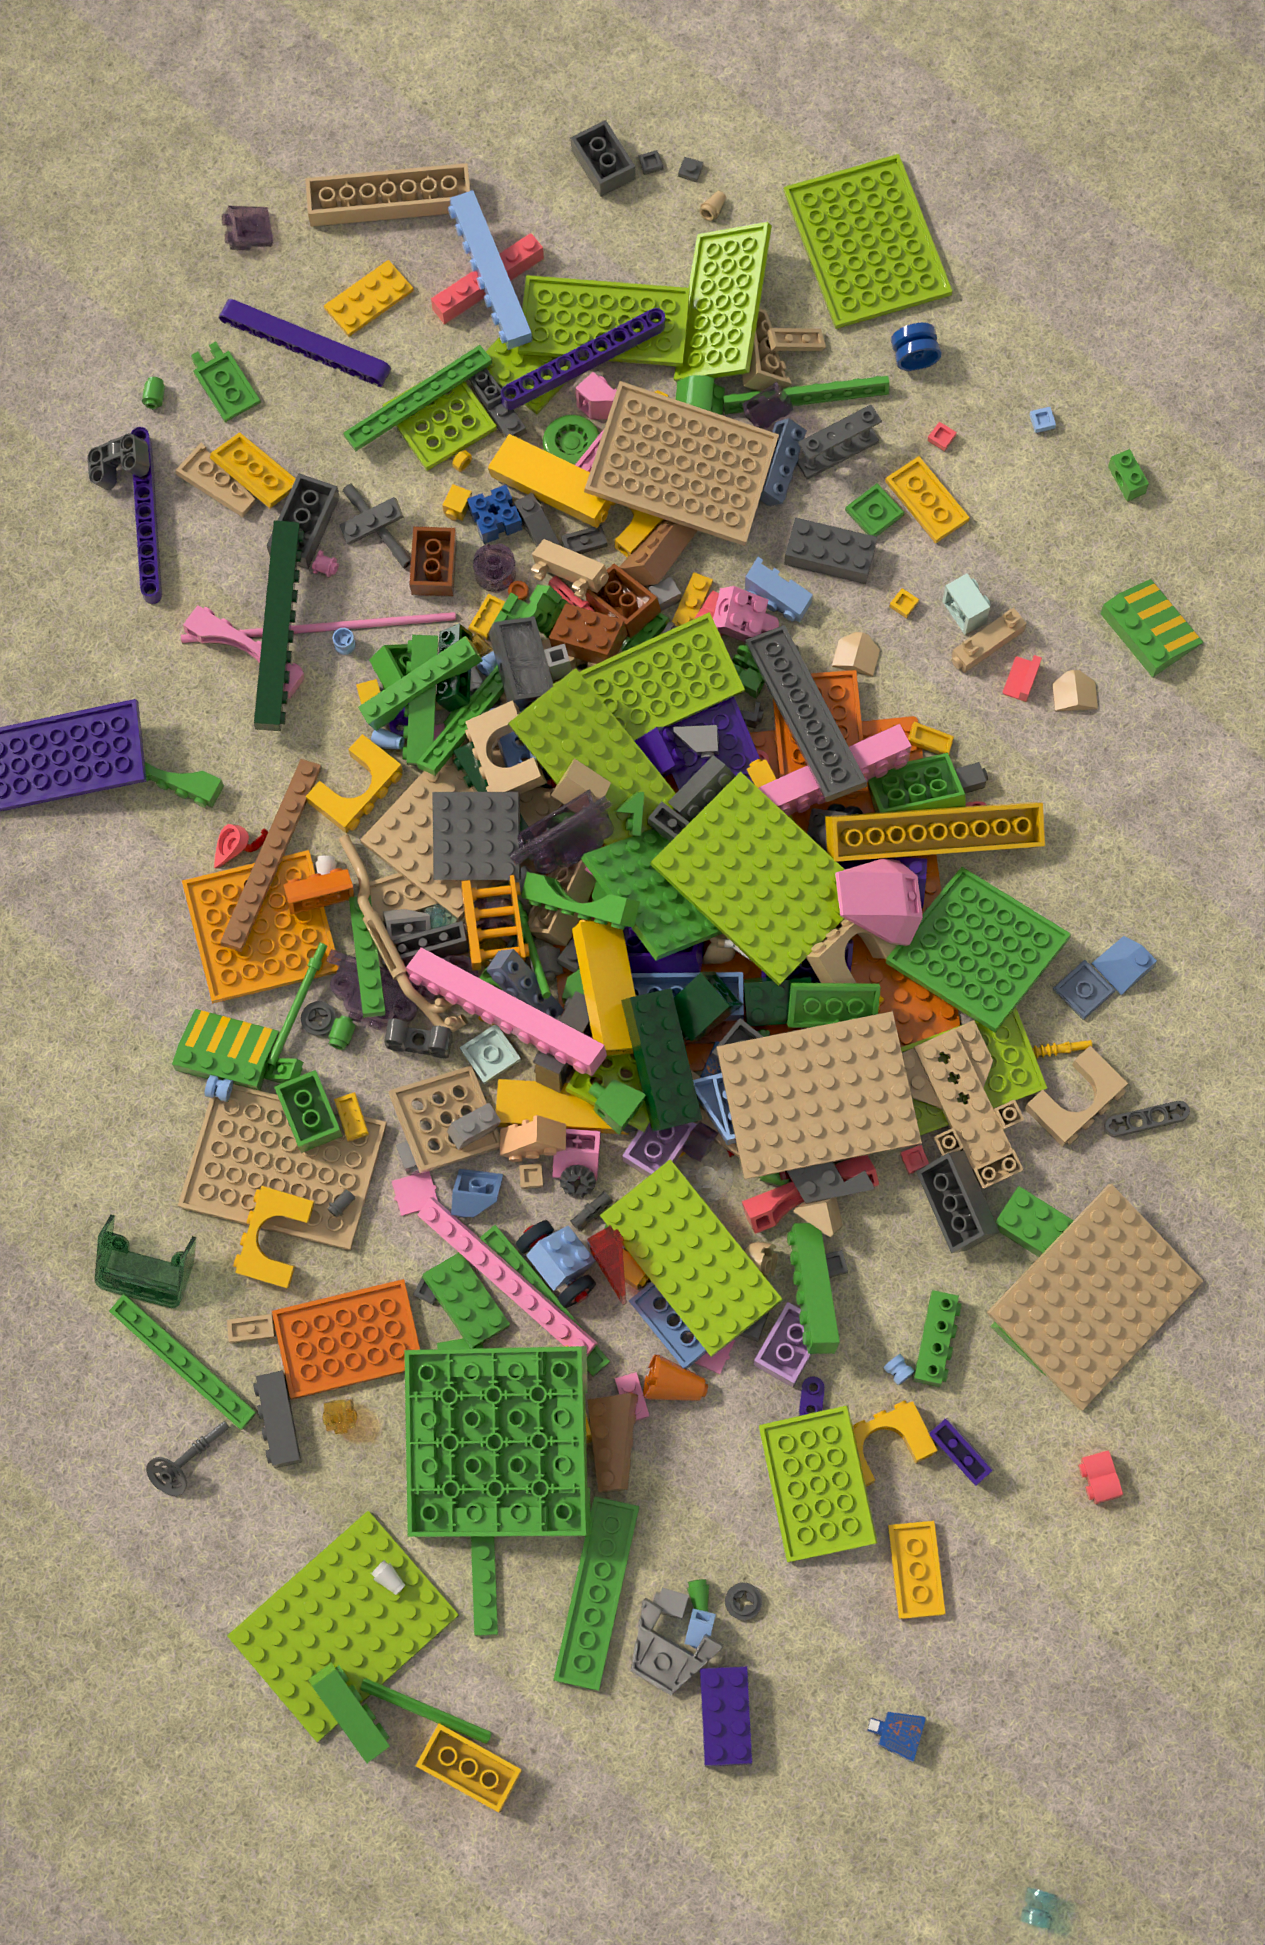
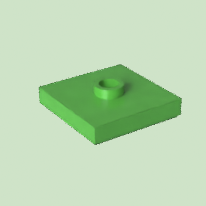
M878 483L845 507V511L867 535L876 537L902 518L905 513Z

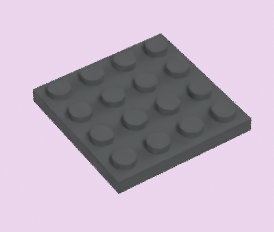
M432 792L434 880H510V875H514L515 880H521L520 792Z

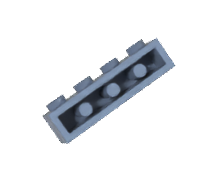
M790 418L777 421L773 429V433L779 434L759 499L768 506L782 504L785 500L795 465L799 460L798 456L801 447L798 442L805 438L807 430Z
M514 949L498 951L486 969L492 976L493 981L504 992L555 1019L558 1015H562L564 1009L552 994L549 998L542 997L536 975Z

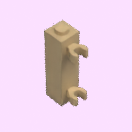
M543 539L532 553L535 565L531 571L536 573L535 579L542 581L546 573L549 572L573 582L571 588L576 590L574 596L579 598L584 597L587 589L598 593L608 581L609 575L605 564Z
M1015 608L1008 610L994 622L953 649L951 659L953 665L957 669L961 668L964 673L1023 633L1027 623Z

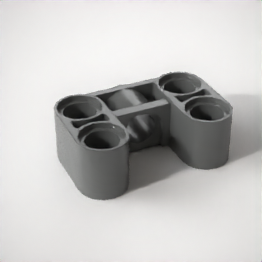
M130 433L92 448L87 457L90 482L106 490H111L116 485V468H118V465L121 464L124 470L139 477L145 476L150 466L147 442Z
M389 1019L384 1043L387 1049L393 1051L412 1052L447 1059L449 1058L453 1035L452 1030L447 1027L432 1026L431 1031L410 1028L408 1023L403 1020ZM417 1038L425 1039V1042L420 1046L414 1044Z

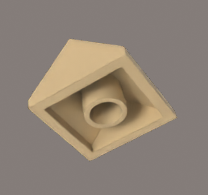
M574 759L550 796L585 819H588L603 801L611 782Z
M837 1197L809 1203L803 1202L793 1211L829 1237H832L843 1226Z

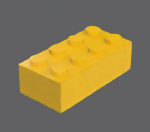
M439 1723L416 1764L417 1768L498 1813H501L523 1771Z

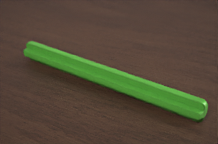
M367 1678L362 1681L361 1691L485 1744L491 1738L492 1733L488 1730Z

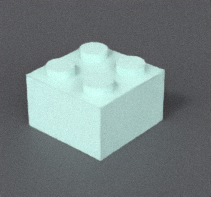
M965 574L945 586L942 602L964 635L987 623L991 604L989 599L980 593L978 583L974 578L971 579L968 574Z

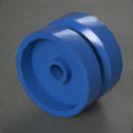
M909 324L900 328L891 336L892 348L896 353L895 359L900 370L914 371L928 368L937 363L941 358L940 345L937 342L936 330L932 324Z

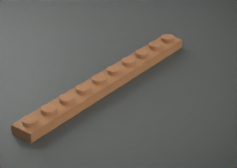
M300 759L221 939V946L242 952L307 803L306 795L313 789L319 776L320 764Z

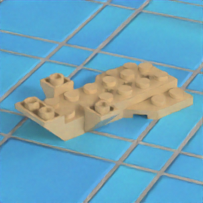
M974 1020L902 1053L912 1099L942 1109L951 1128L933 1137L942 1156L948 1152L965 1151L982 1189L1024 1170L1004 1133V1129L1023 1121L1024 1117L1015 1099L993 1109L984 1091V1085L993 1059ZM939 1053L948 1055V1064L938 1061V1058L941 1057ZM949 1073L958 1076L956 1085L953 1082H948ZM959 1093H962L963 1096L967 1095L966 1105L963 1102L958 1103Z

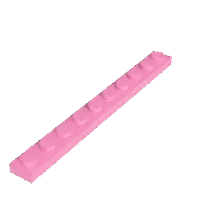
M434 1197L429 1198L418 1213V1216L563 1346H587L588 1357L597 1345V1342L459 1219L451 1215V1212Z

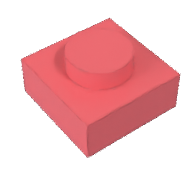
M939 421L928 436L927 441L945 451L956 437L957 432Z
M922 1145L900 1153L908 1175L929 1164Z

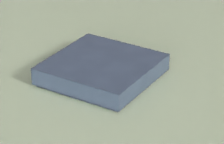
M1086 960L1082 961L1053 987V990L1082 1020H1085L1116 991Z

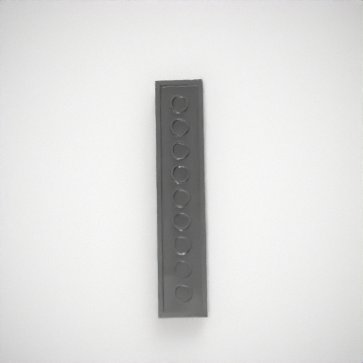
M783 625L746 639V646L825 801L829 802L867 787V781L786 626Z

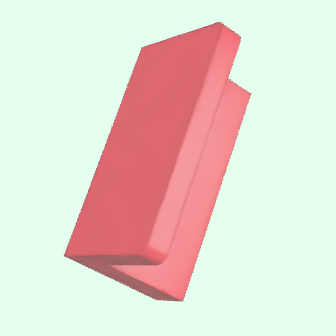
M1034 655L1032 661L1018 656L1015 657L1003 689V694L1027 702L1042 657Z

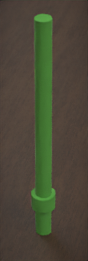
M518 900L522 935L525 944L528 943L530 960L542 997L549 998L551 992L528 925L529 918L527 912L523 909L521 901Z
M319 943L313 958H310L307 966L309 968L267 1063L272 1066L276 1065L313 978L322 966L321 960L328 947L323 943Z

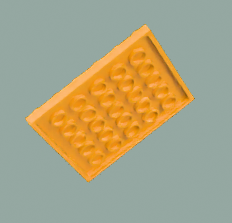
M309 850L283 856L242 952L221 946V939L255 863L182 880L212 1004L302 982L309 968L307 966L310 958H313L319 943H323L328 947L321 960L322 966L316 972L313 979L341 972L324 907L292 915L289 911L283 884H287L291 879H308L310 875L315 874Z

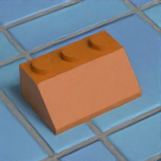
M337 868L331 870L329 874L321 875V873L310 875L308 879L300 880L296 878L289 880L287 884H283L291 915L349 901V897H354L353 885L348 869Z

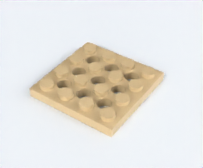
M472 1066L389 1091L388 1094L420 1174L500 1149V1135L496 1128L495 1131L458 1150L455 1144H452L448 1139L449 1134L447 1130L451 1123L445 1124L440 1119L441 1115L446 1114L454 1122L463 1117L461 1109L467 1108L472 1112L487 1104ZM453 1089H461L464 1096L461 1098L456 1097L453 1094ZM440 1095L443 1097L444 1102L437 1104L433 1101L432 1096ZM420 1101L423 1104V1109H414L412 1102ZM420 1122H429L431 1124V1129L423 1130L420 1126ZM428 1142H437L439 1149L436 1151L431 1150L428 1147Z

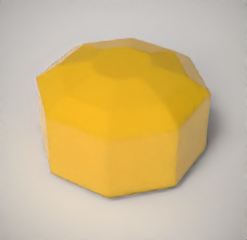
M466 450L459 452L453 460V467L459 472L464 471L470 464L472 455Z

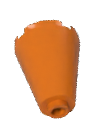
M653 1355L648 1366L651 1369L648 1376H645L643 1386L644 1398L648 1400L700 1401L701 1397L706 1396L708 1384H705V1378L687 1369H683L682 1366L661 1355Z

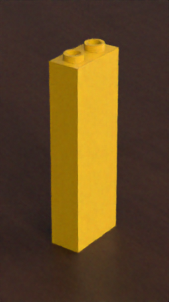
M511 434L507 436L487 467L492 478L527 495L533 493L536 499L598 528L601 522L603 523L606 520L610 507L616 504L584 493L590 472Z
M583 919L572 929L592 1037L605 1046L607 1056L634 1054L621 1002L623 999L636 996L623 930L611 927L612 922L604 925L596 923L592 919Z
M498 1079L496 1114L501 1120L498 1127L505 1128L513 1124L521 1126L523 1120L527 1119L529 1122H532L533 1116L539 1115L565 1123L566 1129L617 1134L595 1113L593 1105L565 1091L568 1083L564 1084L559 1093L536 1081ZM624 1131L621 1132L622 1135H629V1133Z

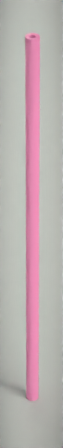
M455 612L292 625L291 630H294V634L335 631L339 628L359 629L456 621ZM263 628L244 629L243 631L248 633L250 638L262 637ZM188 634L181 635L182 643L199 642Z

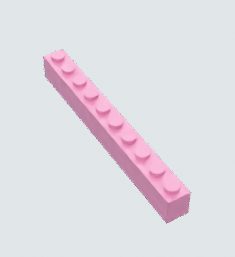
M423 948L419 949L406 967L409 979L414 984H421L427 987L434 995H442L449 1003L462 1006L469 1014L475 1013L481 1016L488 1024L494 1023L503 1032L518 1036L523 1043L535 1045L540 1052L544 1054L549 1053L555 1056L559 1062L572 1065L581 1074L587 1073L593 1076L607 1056L605 1046L600 1042Z

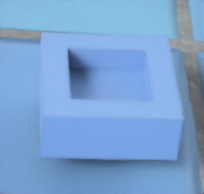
M1051 407L1030 411L1029 416L1035 433L1055 429L1056 423Z

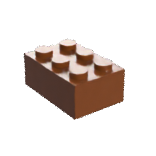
M413 526L409 582L411 595H454L457 548L456 528Z
M614 563L607 569L609 575L607 583L602 586L598 593L587 589L585 596L591 607L598 613L624 620L628 633L627 636L631 639L661 612L658 598Z
M565 603L549 636L551 647L565 644L568 656L598 664L619 653L628 633L625 621Z

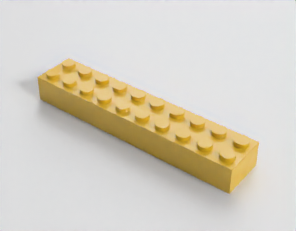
M1042 802L825 816L827 853L834 859V862L1045 846Z

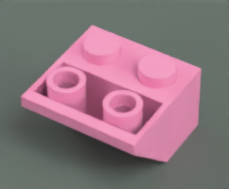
M592 372L576 387L577 407L591 420L608 419L617 389L613 390L604 377Z
M566 1129V1150L558 1151L556 1155H553L552 1177L560 1178L566 1168L573 1165H582L594 1173L597 1181L601 1143L600 1131Z

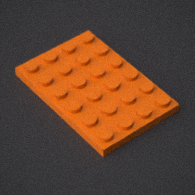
M857 671L810 673L848 747L863 741ZM773 699L779 775L781 778L807 766V763ZM868 782L867 787L847 795L868 793Z
M404 1279L272 1311L291 1400L404 1373V1350H420Z

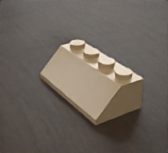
M557 855L548 877L558 879L561 887L571 898L579 903H587L596 879L585 870L586 865L581 860L583 856ZM543 903L541 907L534 905L528 917L531 934L552 945L567 946L572 937V929L580 920L578 913L575 912L574 916L561 913L562 908H558V911L546 909V904Z

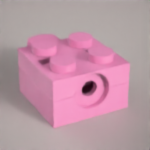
M736 586L720 588L713 617L720 633L745 642L746 639L779 627L778 619L766 613L768 599Z

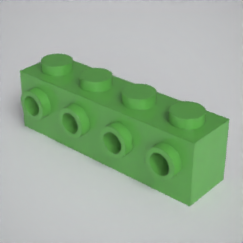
M932 1290L913 1382L940 1387L942 1382L947 1381L949 1369L945 1368L946 1360H951L953 1347L949 1346L950 1339L955 1338L957 1331L954 1319L955 1316L960 1315L962 1303L958 1302V1295Z

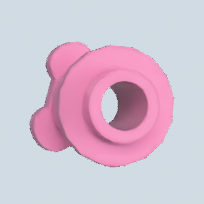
M320 550L312 564L313 573L317 574L319 571L326 574V577L329 578L331 575L336 574L339 564L335 557L329 558L324 556V551Z

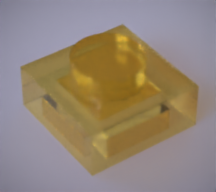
M475 633L473 635L472 643L480 656L483 657L488 654L492 647L479 634Z

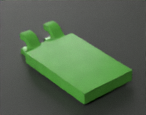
M215 341L209 345L214 359L205 363L198 351L191 355L192 361L196 366L193 373L223 421L227 422L261 402L229 351L223 353Z

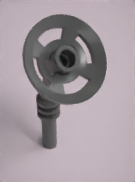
M224 1420L206 1436H201V1440L197 1439L196 1443L193 1442L192 1447L175 1462L163 1457L151 1459L146 1467L151 1483L167 1495H181L187 1488V1479L181 1467L197 1453L201 1454V1450L205 1451L206 1447L209 1448L211 1442L228 1430L230 1426ZM156 1473H160L161 1479L166 1482L165 1484L157 1477ZM181 1482L182 1486L178 1488H173V1486H176Z

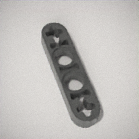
M1174 1101L1109 1117L1104 1125V1129L1109 1136L1120 1137L1179 1123L1189 1116L1190 1108L1184 1101ZM1177 1106L1185 1110L1182 1116L1175 1113L1171 1114L1170 1120L1168 1119L1166 1108H1169V1112L1175 1111ZM1154 1111L1161 1112L1164 1116L1163 1121H1154L1152 1113ZM1133 1116L1140 1117L1142 1125L1140 1127L1132 1126L1130 1118ZM1123 1118H1126L1128 1130H1125V1126H1120L1118 1132L1109 1128L1112 1121H1115L1116 1125L1123 1124Z

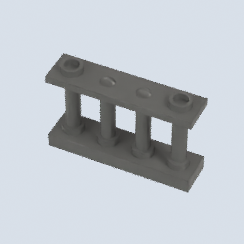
M872 404L798 442L806 456L799 459L797 465L807 480L879 443V438L872 427L882 423V420Z

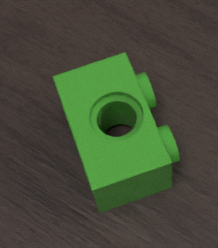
M1128 449L1112 456L1108 468L1126 501L1128 502L1146 494L1149 483L1131 450Z

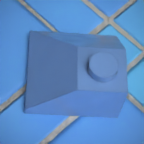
M1123 936L1091 964L1120 995H1123L1154 968L1157 960L1141 944Z
M459 1169L452 1193L451 1215H457L462 1218L475 1217L497 1202L503 1174Z

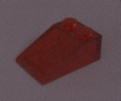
M611 1225L587 1238L589 1251L621 1304L625 1305L627 1301L622 1248L624 1246V1239L618 1229L613 1230Z

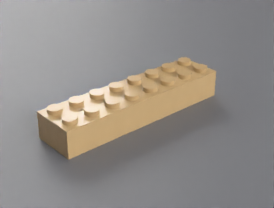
M468 163L305 178L308 217L311 227L449 214L450 198L470 191Z

